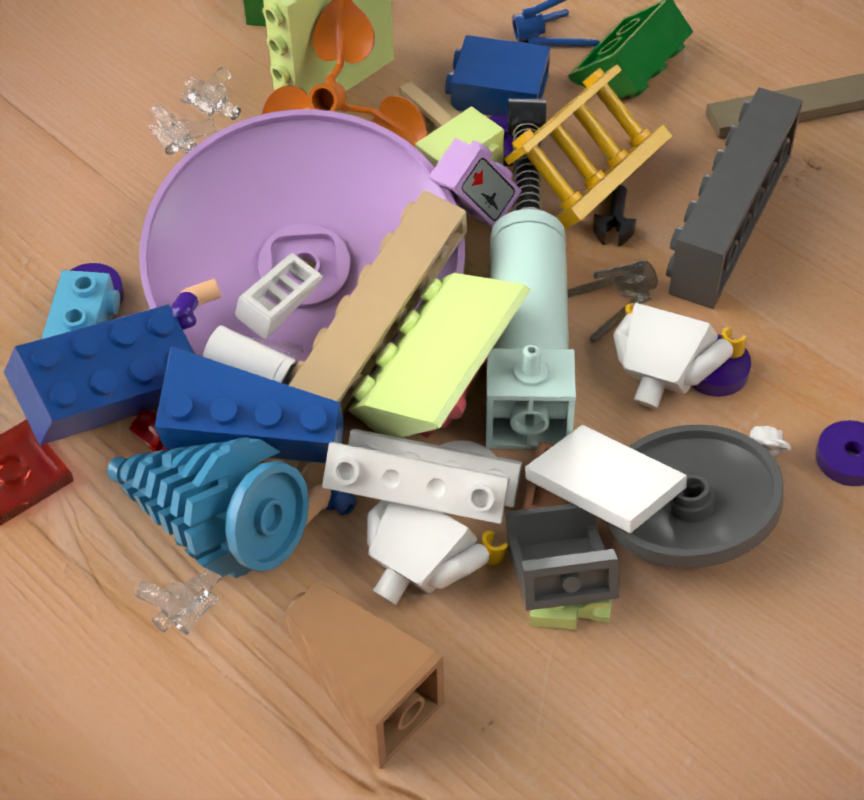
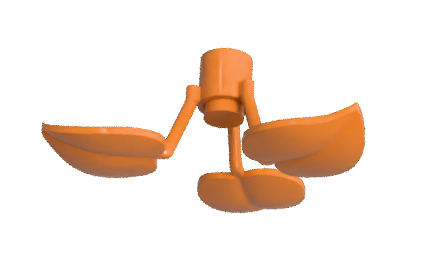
M332 0L323 9L314 27L313 46L317 56L324 61L337 60L331 74L326 76V82L313 87L309 95L299 87L291 85L282 86L270 94L261 114L296 109H316L335 112L339 110L343 112L351 111L374 116L370 120L371 122L394 132L414 147L415 143L428 135L424 117L417 106L407 98L394 95L388 96L382 101L379 111L372 107L353 105L346 102V91L341 84L336 82V78L344 66V61L353 64L363 61L371 53L375 41L373 25L366 14L352 0Z

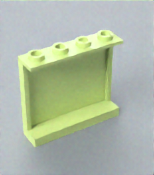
M263 0V14L266 20L268 36L267 45L271 61L270 72L273 77L274 91L282 86L291 85L303 89L309 95L313 87L326 82V76L331 74L337 60L324 61L317 56L313 46V31L323 9L332 0ZM352 0L366 14L373 25L375 41L371 53L363 61L354 64L344 61V66L337 76L336 82L341 84L345 91L394 60L391 0Z

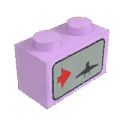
M455 138L428 178L438 187L444 186L448 188L456 205L466 210V214L470 218L493 228V225L502 216L506 215L522 190L511 180L513 174L510 170L500 163L491 160L493 153L486 146L475 140L468 144Z

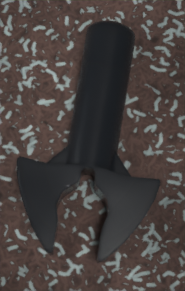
M619 185L612 191L608 214H594L593 230L602 245H605L606 232L610 231L612 227H616V231L619 233L618 247L625 244L635 232L636 219L623 216L627 189L623 185Z

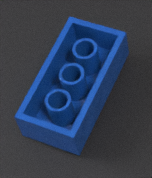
M167 304L15 346L4 374L41 446L136 416L142 409L147 411L158 409L171 346L193 354L195 352L177 318L173 317L170 305Z

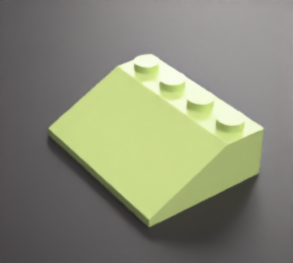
M452 273L439 280L436 277L433 278L420 293L423 301L417 310H411L400 322L398 330L401 333L395 342L388 343L376 357L375 362L378 364V367L371 377L369 375L364 377L354 389L352 396L356 399L348 411L375 433L401 438L439 429L531 289L521 283Z

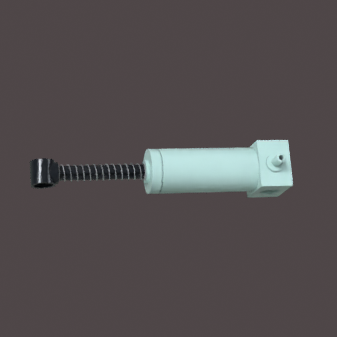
M508 98V136H511L513 141L528 129L535 133L546 123V99ZM523 155L516 162H513V182H516V185L522 191L513 203V212L502 216L493 225L490 234V279L525 284L531 290L487 356L486 449L537 450L539 441L557 444L573 432L576 401L574 349H569L566 234L563 224L555 216L542 211L541 174L528 157Z

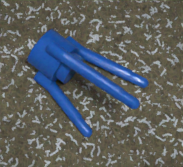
M547 0L534 7L522 9V13L512 16L513 31L517 42L527 41L530 44L546 46L582 47L596 46L600 42L597 39L540 37L541 34H545V22L567 16L569 11L564 9L542 15L540 12L567 0Z

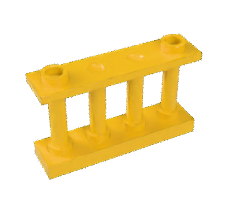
M618 64L605 73L599 68L583 81L586 88L535 133L528 129L512 142L515 150L504 159L510 165L523 155L528 157L562 201L559 205L563 210L555 217L563 224L564 230L587 216L672 137L664 124L651 132L647 128L642 129L608 85V82L621 71ZM595 93L631 138L628 141L632 146L629 150L626 151L624 148L620 150L586 106L585 102ZM572 113L608 158L606 163L609 168L603 172L602 169L597 170L561 124ZM548 134L551 135L585 179L583 184L586 189L582 193L578 190H572L537 145Z

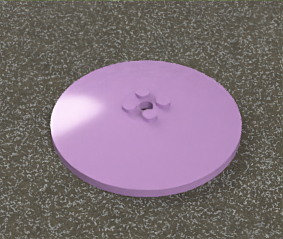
M316 109L285 110L254 116L234 123L199 143L175 165L159 186L146 214L140 239L139 264L145 297L150 309L167 304L171 307L183 289L215 278L221 298L197 306L193 311L197 320L196 325L183 330L196 355L203 357L209 338L215 329L222 325L298 362L301 360L305 361L313 350V342L319 331L324 327L328 329L335 319V312L341 299L345 295L350 296L357 287L358 277L364 266L368 263L373 264L379 255L380 245L384 237L389 232L394 233L400 225L401 216L410 201L415 202L423 190L456 205V202L448 188L444 186L438 187L428 178L435 167L421 152L394 132L374 122L353 115ZM464 237L436 277L438 280L452 273L463 274L465 262ZM294 253L302 260L313 262L316 265L315 270L323 275L322 282L266 339L259 336L236 317L235 311L239 296L289 254ZM290 272L286 274L297 284L301 285L303 283ZM278 283L276 284V286H278L280 289H282V290H283L284 292H286L288 295L290 294L286 289H284V288H283L282 286H280ZM267 295L265 296V298H267L269 301H271L274 305H278L275 301H273V300H272L271 298H269ZM421 299V301L419 302V304H418L417 307L415 308V311L417 310V308L419 307V305L421 304V302L423 301V299Z

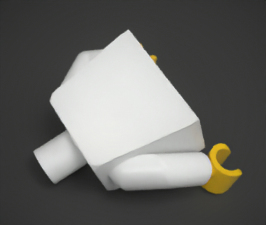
M629 303L626 305V316L613 334L618 360L623 365V369L631 378L640 381L634 402L651 409H658L665 389L685 394L691 386L699 384L729 358L741 357L745 352L747 338L746 335H743L740 339L733 340L731 339L732 328L725 327L722 330L721 339L717 340L718 335L710 323L635 303V305Z
M381 500L367 515L368 555L386 568L373 591L394 605L398 603L409 583L430 594L436 588L443 589L470 575L485 564L497 565L501 563L508 544L505 542L499 547L491 546L495 533L490 530L484 532L480 544H475L477 537L468 527L442 512Z

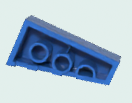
M171 346L155 429L164 448L169 449L249 437L250 439H261L281 452L269 458L326 463L329 443L341 444L344 421L340 402Z

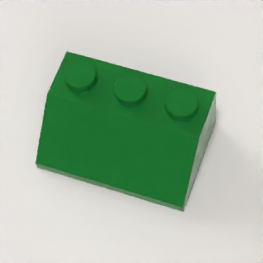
M673 0L659 1L624 17L567 76L572 82L586 88L583 81L593 72L601 68L605 73L618 64L621 71L608 82V85L619 99L628 95L630 98H635L649 87L647 81L650 78L657 76L666 69L667 64L665 62L685 48L684 41L694 31Z

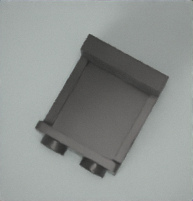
M573 503L511 511L506 514L508 552L526 611L619 598L618 558L614 549L605 550L597 530L596 515Z

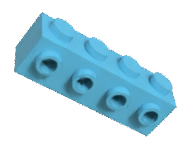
M62 270L41 339L109 321L112 318V314L117 315L120 307V293L118 290H114L110 274Z

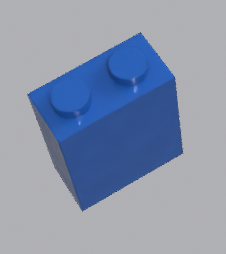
M466 35L462 48H456L454 53V73L448 72L446 78L445 93L451 95V105L457 111L464 112L472 106L484 115L495 116L508 115V98L542 99L549 76L551 46Z

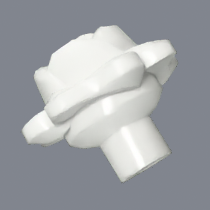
M755 426L750 431L749 437L764 446L773 457L780 455L782 452L791 451L790 444L783 441L782 430H777L775 427Z

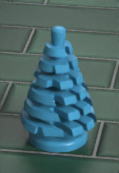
M244 437L225 442L134 454L128 459L115 457L107 467V474L110 480L122 484L121 487L125 494L132 501L137 502L141 510L150 515L154 523L157 525L162 524L163 530L169 535L174 534L177 545L188 547L185 551L189 556L197 559V563L223 577L230 574L234 578H238L252 570L262 572L275 569L289 558L300 542L307 523L309 496L306 481L298 469L284 462L272 461L261 464L260 461L281 453L261 439Z

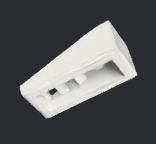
M291 253L239 296L235 315L259 336L266 339L322 282L323 275L294 253ZM290 272L303 283L301 285L297 284L286 274ZM278 283L280 286H282L284 289H286L290 294L288 295L286 292H284L282 289H280L278 286H276V284ZM267 295L269 298H271L273 301H275L278 305H274L271 301H269L267 298H265V296Z

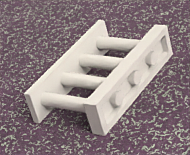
M353 429L350 431L348 445L334 442L329 443L322 488L501 524L504 506L514 507L516 504L523 462Z

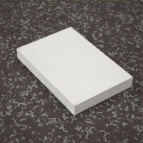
M584 425L579 426L525 467L527 480L628 533H632L687 488V475Z

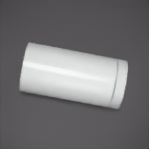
M222 325L217 327L212 333L203 353L205 358L286 385L290 384L291 373L298 363L297 360Z

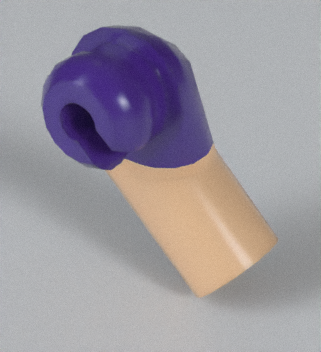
M215 278L183 289L173 302L171 312L173 317L177 318L182 330L196 325L197 320L193 311L197 306L221 298Z

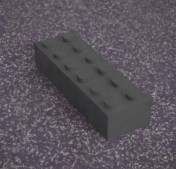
M760 87L752 101L745 100L739 115V125L732 124L725 143L726 149L720 148L712 166V175H704L698 192V201L693 199L690 201L684 217V227L677 226L671 238L670 249L674 250L675 253L671 256L666 270V276L671 278L670 295L711 309L715 308L791 157L803 100Z

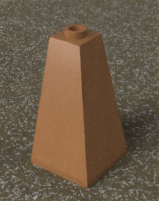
M319 582L306 593H299L290 602L285 615L291 640L372 763L381 769L444 703L443 656Z

